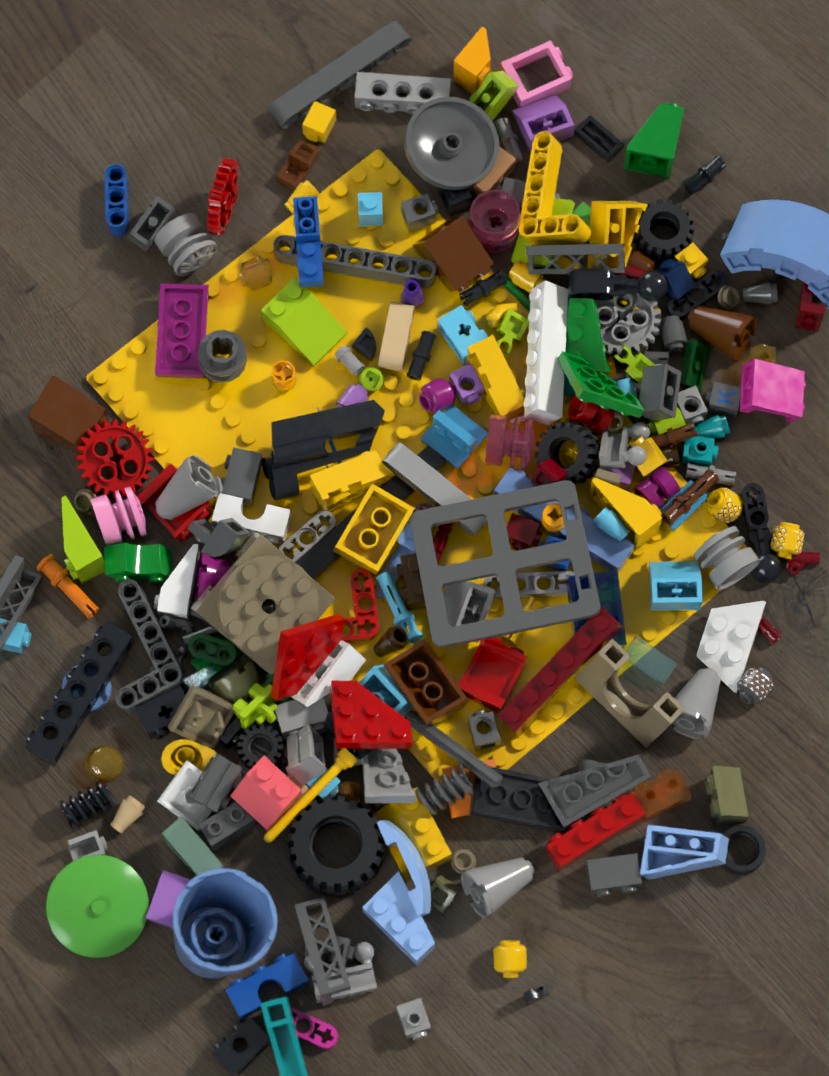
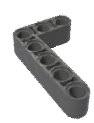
M125 580L118 587L119 597L156 669L117 692L115 698L117 705L125 713L133 715L137 713L135 708L179 686L184 688L187 683V677L163 628L159 624V620L145 592L134 580ZM136 589V594L131 598H127L128 592ZM147 610L145 617L137 619L140 611ZM157 631L154 639H147L150 632ZM162 652H168L164 660L158 661V656ZM172 673H178L175 681H168ZM152 684H156L155 691L147 694V688ZM130 696H134L133 703L125 706V700Z

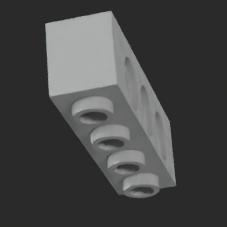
M357 72L355 108H360L364 111L380 109L390 113L406 111L407 113L414 114L418 108L428 101L441 97H450L451 79ZM381 91L385 94L382 96H376L374 93ZM400 93H405V94H407L408 96H407V97H404V98H401V97H398L397 95L400 94ZM429 95L431 98L422 99L421 96Z

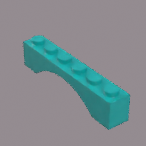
M288 997L261 1003L280 1076H308Z

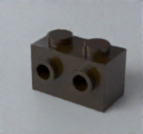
M416 553L401 555L400 564H396L398 578H403L405 587L401 588L403 603L408 602L409 611L426 608Z

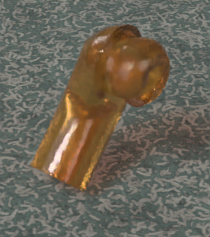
M344 781L339 786L341 796H345L346 799V795H348V800L350 801L352 798L361 801L360 784L358 782Z

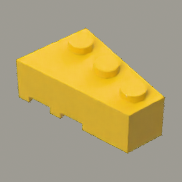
M592 201L589 244L625 243L626 267L632 250L630 245L635 232L638 233L640 227L638 222L642 211L646 210L647 204L635 201ZM588 254L587 268H592L598 260L591 254ZM605 254L596 255L601 259ZM609 254L603 262L610 268H619V254ZM600 263L596 268L605 267Z
M494 335L467 347L466 365L471 363L484 386V396L500 425L525 412L523 405L525 392L523 389H519L516 383V376L509 368Z
M376 450L363 452L356 458L310 475L313 495L322 511L329 512L365 495L371 484L381 487L389 480V473Z

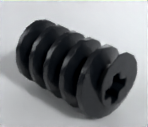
M99 781L95 782V791L90 786H87V795L78 791V800L71 795L68 796V805L63 800L59 801L71 829L72 822L78 827L81 826L80 818L89 822V813L99 817V808L105 813L108 812V803L114 808L117 807L106 784L103 786Z

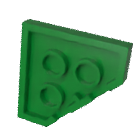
M561 352L558 361L579 400L584 403L592 402L598 404L606 410H616L627 417L630 415L638 418L641 417L644 409L635 395L627 392L625 395L624 391L616 386L617 383L602 372L598 375L594 369L589 367L590 363L583 358Z

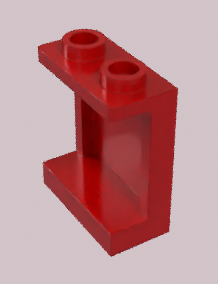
M170 463L137 498L172 533V536L181 542L183 539L188 540L193 535L188 530L192 521L201 519L208 521L213 515L212 511L215 507L210 501H207L172 520L160 517L156 512L155 502L178 470V467Z
M496 637L480 640V644L463 678H460L458 686L469 700L499 714L504 709L527 663V656L524 655L525 652L515 646L509 648L503 645L502 641Z

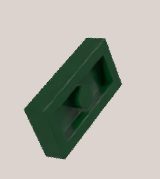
M696 339L687 341L680 386L685 389L696 386L699 393H701L710 348Z

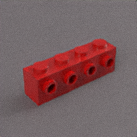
M624 793L612 800L613 804L608 808L604 809L602 806L590 814L592 816L585 822L581 819L569 827V832L564 835L558 833L548 840L549 844L546 846V853L559 872L644 820L646 813L633 793L627 796Z

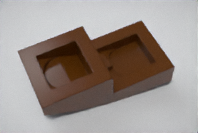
M300 139L289 153L288 161L276 175L275 181L295 191L313 167L321 149Z

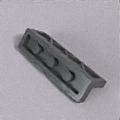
M625 243L526 246L529 274H569L573 270H608L614 273H625ZM591 254L598 262L592 268H585L579 260L584 255ZM596 254L605 255L600 259ZM609 254H619V268H610L603 260ZM534 255H544L550 263L544 269H534ZM549 255H556V256H555L554 259H552ZM561 255H568L574 261L568 269H562L555 262ZM601 263L605 268L596 267ZM553 264L557 269L548 268ZM576 264L580 267L572 269Z
M17 555L14 556L0 580V615L10 613L12 616L11 620L3 623L0 622V633L2 635L0 638V651L43 580V575L26 570L24 558ZM22 577L34 581L32 585L21 587L19 583ZM21 595L22 602L11 605L9 599Z
M320 897L294 906L324 1006L333 1003L331 995L351 990L325 899ZM321 906L323 913L318 921L308 916V909ZM319 927L329 932V936L324 943L314 938ZM325 950L336 955L331 965L321 961ZM333 972L342 976L344 983L329 987L327 980Z

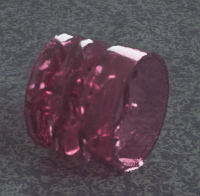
M488 190L479 194L472 202L470 208L472 231L485 251L496 253L510 249L517 242L519 236L520 209L518 202L508 192L501 190Z
M491 414L485 465L501 466L504 456H509L510 467L514 468L516 457H520V469H527L528 462L532 456L534 441L532 419L526 418L525 429H520L519 417H516L512 428L508 427L507 416Z

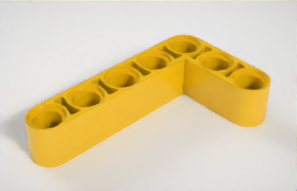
M548 131L538 133L533 140L519 222V233L531 245L582 244L590 238L591 229L579 216L575 214L551 216L562 146Z

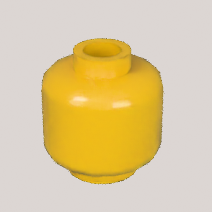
M519 940L499 941V945L493 949L494 969L497 972L503 973L504 978L518 977V972L526 970L527 949L524 945L520 944Z

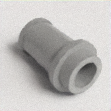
M343 345L334 354L336 361L341 362L353 376H356L364 369L365 365L354 356L350 347L347 348Z

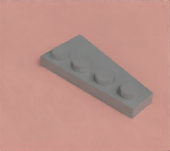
M373 749L363 757L365 803H416V794L414 789L412 790L409 776L407 772L405 773L401 756L396 749Z

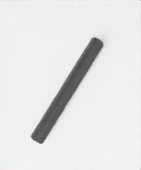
M414 710L405 714L404 718L410 722L414 730L492 788H496L501 784L503 777L433 724L426 726Z

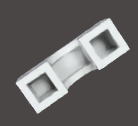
M222 493L218 495L212 517L213 526L216 527L220 520L233 518L250 532L246 539H249L256 532L264 536L273 545L285 542L292 518L290 509L267 504L265 512L260 518L250 520L242 514L244 509L243 498Z

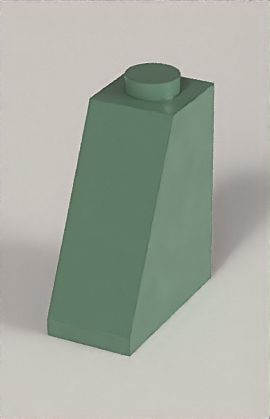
M182 817L178 818L162 833L165 843L195 876L214 869H224L222 863Z

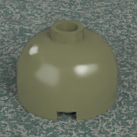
M250 659L248 662L244 661L224 672L223 676H221L222 679L217 680L215 678L208 684L216 696L233 704L239 699H243L248 703L253 700L248 694L250 688L255 683L260 682L259 673Z

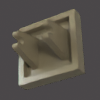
M192 684L168 728L176 734L213 750L234 714V704Z

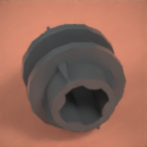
M227 330L213 331L206 335L200 343L198 349L199 366L203 374L212 381L220 383L231 382L238 378L245 370L247 363L246 346L241 337L234 332ZM218 354L223 356L230 355V357L227 359L224 357L216 358L215 356Z

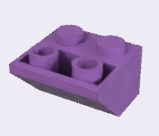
M556 95L512 110V114L529 152L532 150L534 137L542 131L551 133L558 142L573 137V120L566 105Z

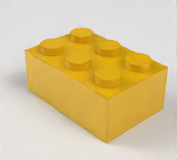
M371 484L333 551L359 567L368 570L371 574L376 575L415 508L376 485Z

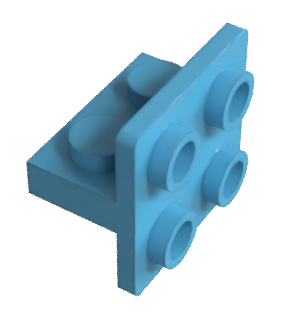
M452 405L444 412L440 410L436 412L433 416V425L421 437V441L425 445L430 446L453 467L459 469L488 436V432Z

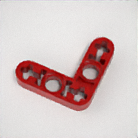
M357 569L352 573L350 579L355 617L345 618L344 625L348 626L351 632L347 637H342L341 639L346 643L372 640L379 633L372 575L366 569ZM358 576H363L364 579L369 580L365 581V592L361 593L359 582H355L359 579ZM363 598H367L372 602V606L368 610H361L358 607V602ZM365 623H370L372 627L375 626V628L371 629V633H366V630L362 629L358 630L357 636H354L355 629L353 624H357V629L364 628Z

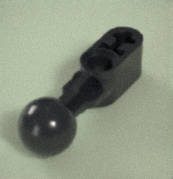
M573 270L569 273L568 297L607 301L613 299L614 296L638 293L644 300L654 302L664 297L668 284L666 278L657 271H647L639 279H628L625 275H615L614 272L608 270Z
M750 483L744 487L741 494L743 516L749 541L754 545L755 554L760 559V563L751 571V575L758 582L770 583L779 577L781 562L776 555L770 553L768 542L771 540L764 490L759 484ZM750 491H753L754 495H758L754 508H752V498L747 497ZM754 514L760 515L763 518V524L754 525L750 517Z

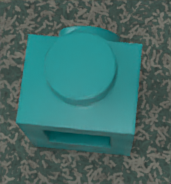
M698 436L685 440L681 464L688 465V463L710 467L712 460H717L719 446L714 445L715 439ZM697 447H698V448H705L706 450H705V451H699V450L697 449Z

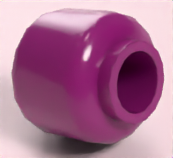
M437 378L421 388L419 395L420 404L424 410L434 414L438 410L444 411L454 404L456 389L451 382Z

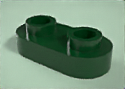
M202 633L195 634L189 640V652L197 660L221 668H227L232 666L237 659L236 649L230 642ZM198 645H205L204 651L200 652L197 650ZM226 652L229 654V657L221 659L220 655Z

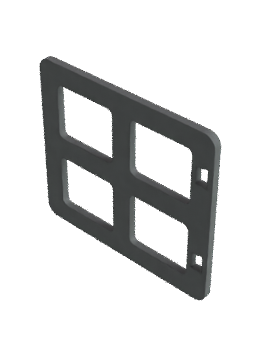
M565 480L424 509L412 514L410 518L431 637L435 646L445 648L592 618L599 614L601 607L576 487L573 482ZM554 501L559 502L567 536L566 540L512 551L504 518L505 512ZM573 507L576 519L567 520L565 509ZM481 516L486 517L493 554L490 557L439 566L437 564L431 529L437 525ZM563 561L572 562L579 594L578 601L528 612L522 609L516 579L518 571ZM497 576L505 610L504 616L455 627L449 626L442 591L443 587ZM588 576L590 589L581 590L579 579Z

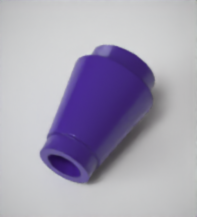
M409 280L406 282L400 294L402 304L413 305L416 308L423 303L424 294L417 281Z

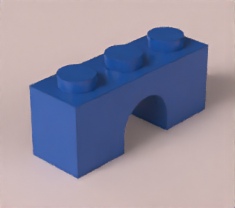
M285 953L274 959L275 964L267 968L265 965L253 970L251 972L252 976L243 980L240 977L228 984L230 988L226 989L227 995L240 1019H245L262 1010L259 992L268 983H276L281 986L286 996L309 985V981L294 953L290 956L288 953Z

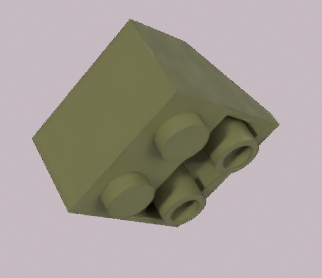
M712 766L710 773L707 775V780H705L706 794L711 795V804L709 805L711 820L715 819L716 826L746 822L749 816L740 768Z

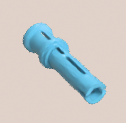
M384 572L377 576L376 579L395 617L393 619L394 626L402 628L407 634L408 641L406 645L413 644L422 639L423 634L418 631L414 622L415 616L413 613L408 612L405 603H403L391 572ZM389 589H391V591H392V593H393V595H394V597H395V599H396L397 604L395 603V601H394V599H393V597H392L391 592H390Z

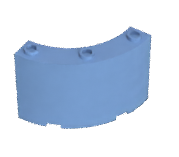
M761 200L743 204L720 254L731 274L741 271H761L762 268L773 269L777 274L793 280L798 278L808 284V289L829 309V214L812 206L785 200Z

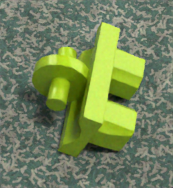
M255 683L248 692L249 697L253 700L248 704L243 699H239L233 705V713L240 719L242 728L249 729L255 722L262 724L266 720L269 723H273L276 720L274 711L278 707L275 704L277 700L271 697V684L264 687L259 683Z

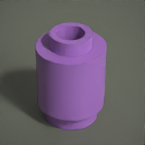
M359 384L355 386L349 385L336 402V408L368 401L367 390Z

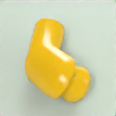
M517 303L494 306L486 316L488 326L490 328L499 327L500 319L508 309L518 313Z

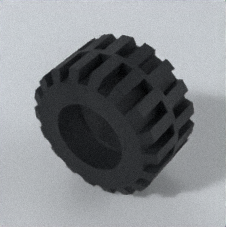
M663 199L657 200V204H654L653 201L648 203L646 210L641 213L638 225H640L638 233L635 232L633 237L636 251L641 250L654 261H659V265L668 259H674L678 253L692 243L694 234L693 218L689 216V211L686 208L682 210V204L677 202L674 205L672 204L673 200L669 199L667 203H663ZM656 225H667L673 228L677 235L670 240H661L656 238L650 229Z
M560 422L556 423V426H549L546 428L548 433L542 432L539 436L542 438V441H537L536 447H539V451L535 452V457L539 458V461L536 462L537 467L542 462L552 459L567 473L563 481H571L574 485L576 483L582 484L586 482L585 478L591 479L594 476L593 470L597 471L600 467L597 465V461H599L598 451H600L601 445L596 444L599 439L597 436L592 435L593 431L579 424ZM572 439L577 445L578 457L572 466L565 468L560 462L559 450L564 442Z

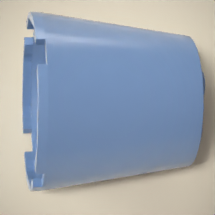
M214 869L193 878L179 894L173 910V933L176 953L188 970L205 978L225 977L252 966L266 954L277 930L276 908L268 891L260 882L258 883L247 876L246 873L234 869ZM211 933H214L215 937L219 936L218 941L210 938Z

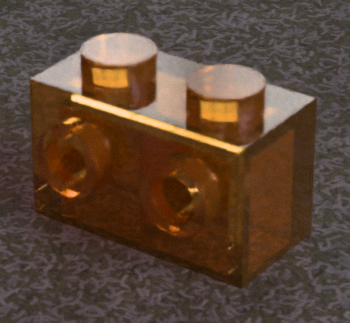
M670 768L657 774V779L651 782L647 779L635 786V790L632 793L646 813L645 822L691 799L692 794L678 768L673 771Z

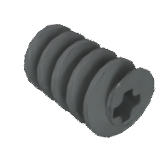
M460 764V773L451 769V778L446 774H442V783L434 778L433 788L425 783L426 792L423 793L417 788V794L421 802L433 815L438 814V807L442 810L447 809V802L451 805L456 804V797L459 800H463L465 798L464 792L468 795H473L471 778L462 764Z

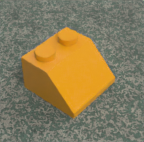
M481 27L454 59L453 81L471 94L481 87L484 78L491 72L487 32L484 27Z

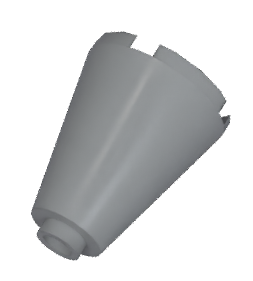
M196 455L185 458L155 502L158 515L163 519L172 520L217 497L223 491V486L218 475L213 477L209 472L212 467Z
M711 668L699 669L674 698L685 708L672 723L675 725L673 730L677 733L693 739H699L701 735H704V738L708 736L711 731L721 681L715 670Z
M516 858L468 869L461 874V883L465 895L470 894L474 902L470 903L472 908L479 916L485 918L492 915L532 881L534 868L530 861Z

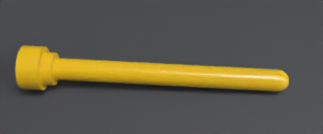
M341 749L336 754L338 756L335 759L336 762L264 835L265 842H272L298 816V813L343 769L352 768L358 762L347 749Z

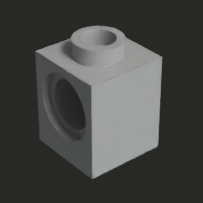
M693 386L679 392L677 406L682 413L686 425L694 422V425L698 426V424L704 422L708 411L697 387ZM692 405L697 411L688 412L685 406Z

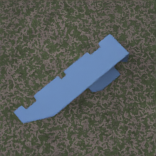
M407 522L398 537L399 547L380 573L390 571L395 582L398 579L396 564H400V556L416 553L411 523ZM377 582L376 595L384 599L385 595L379 582Z

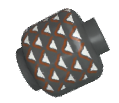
M762 667L748 669L737 682L740 699L747 704L763 703L774 689L772 675Z

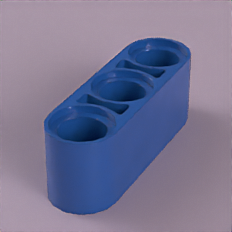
M112 164L105 170V209L109 232L118 237L125 235L129 230V190L125 168L120 164ZM114 176L122 177L118 181L111 180ZM114 198H122V201L118 203L112 202ZM117 219L123 220L119 225L112 224Z

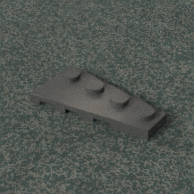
M636 755L538 784L562 826L566 827L652 776L640 755Z

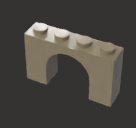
M612 638L579 672L575 679L647 748L675 721L685 708L668 692L654 704L640 703L628 695L619 682L618 670L630 655Z

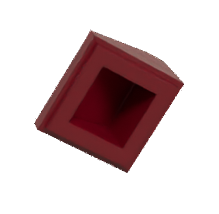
M548 459L539 464L530 481L536 486L563 481L567 473L552 459Z

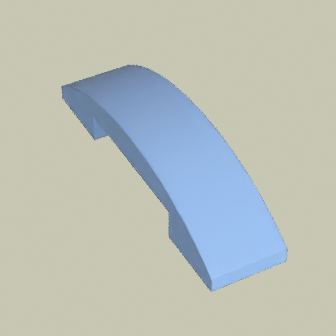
M387 820L378 821L377 824L386 845H398L416 886L415 889L408 892V895L417 915L425 916L429 914L431 908L430 884L419 852L408 836L395 824Z

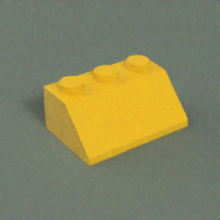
M416 787L414 788L416 803H388L374 813L373 816H376L379 821L387 820L392 822L408 836L419 852L428 872L450 861L452 854L430 811L421 802ZM398 845L388 846L405 881L412 880Z

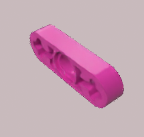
M291 1007L292 1014L297 1015L294 1017L295 1027L296 1023L301 1019H306L311 1024L310 1030L307 1033H299L297 1031L298 1038L322 1049H331L337 1044L338 1034L333 1026ZM315 1024L319 1025L317 1029L319 1032L325 1034L327 1030L331 1031L330 1035L333 1040H328L324 1044L322 1043V1037L315 1034L314 1039L309 1037L313 1034Z

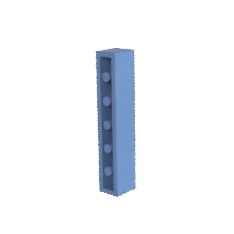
M510 467L495 488L494 495L536 487V485L528 479L529 476L520 469L514 470ZM554 501L513 511L527 519L540 523V528L544 529L541 521L544 508L549 504L560 503ZM573 507L565 509L567 520L576 519ZM580 508L590 559L618 575L633 553L634 544H632V540L626 536L619 542L617 539L596 528L597 524L593 522L594 519L590 517L591 515L586 510ZM565 527L556 533L548 532L564 541L567 538Z

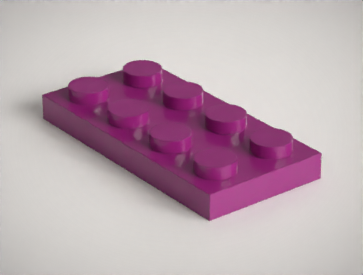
M160 284L155 365L156 377L204 378V374L199 366L198 349L201 341L207 334L208 285Z

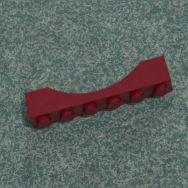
M601 606L599 614L590 618L497 716L512 731L521 736L539 717L549 701L574 673L598 653L624 627Z

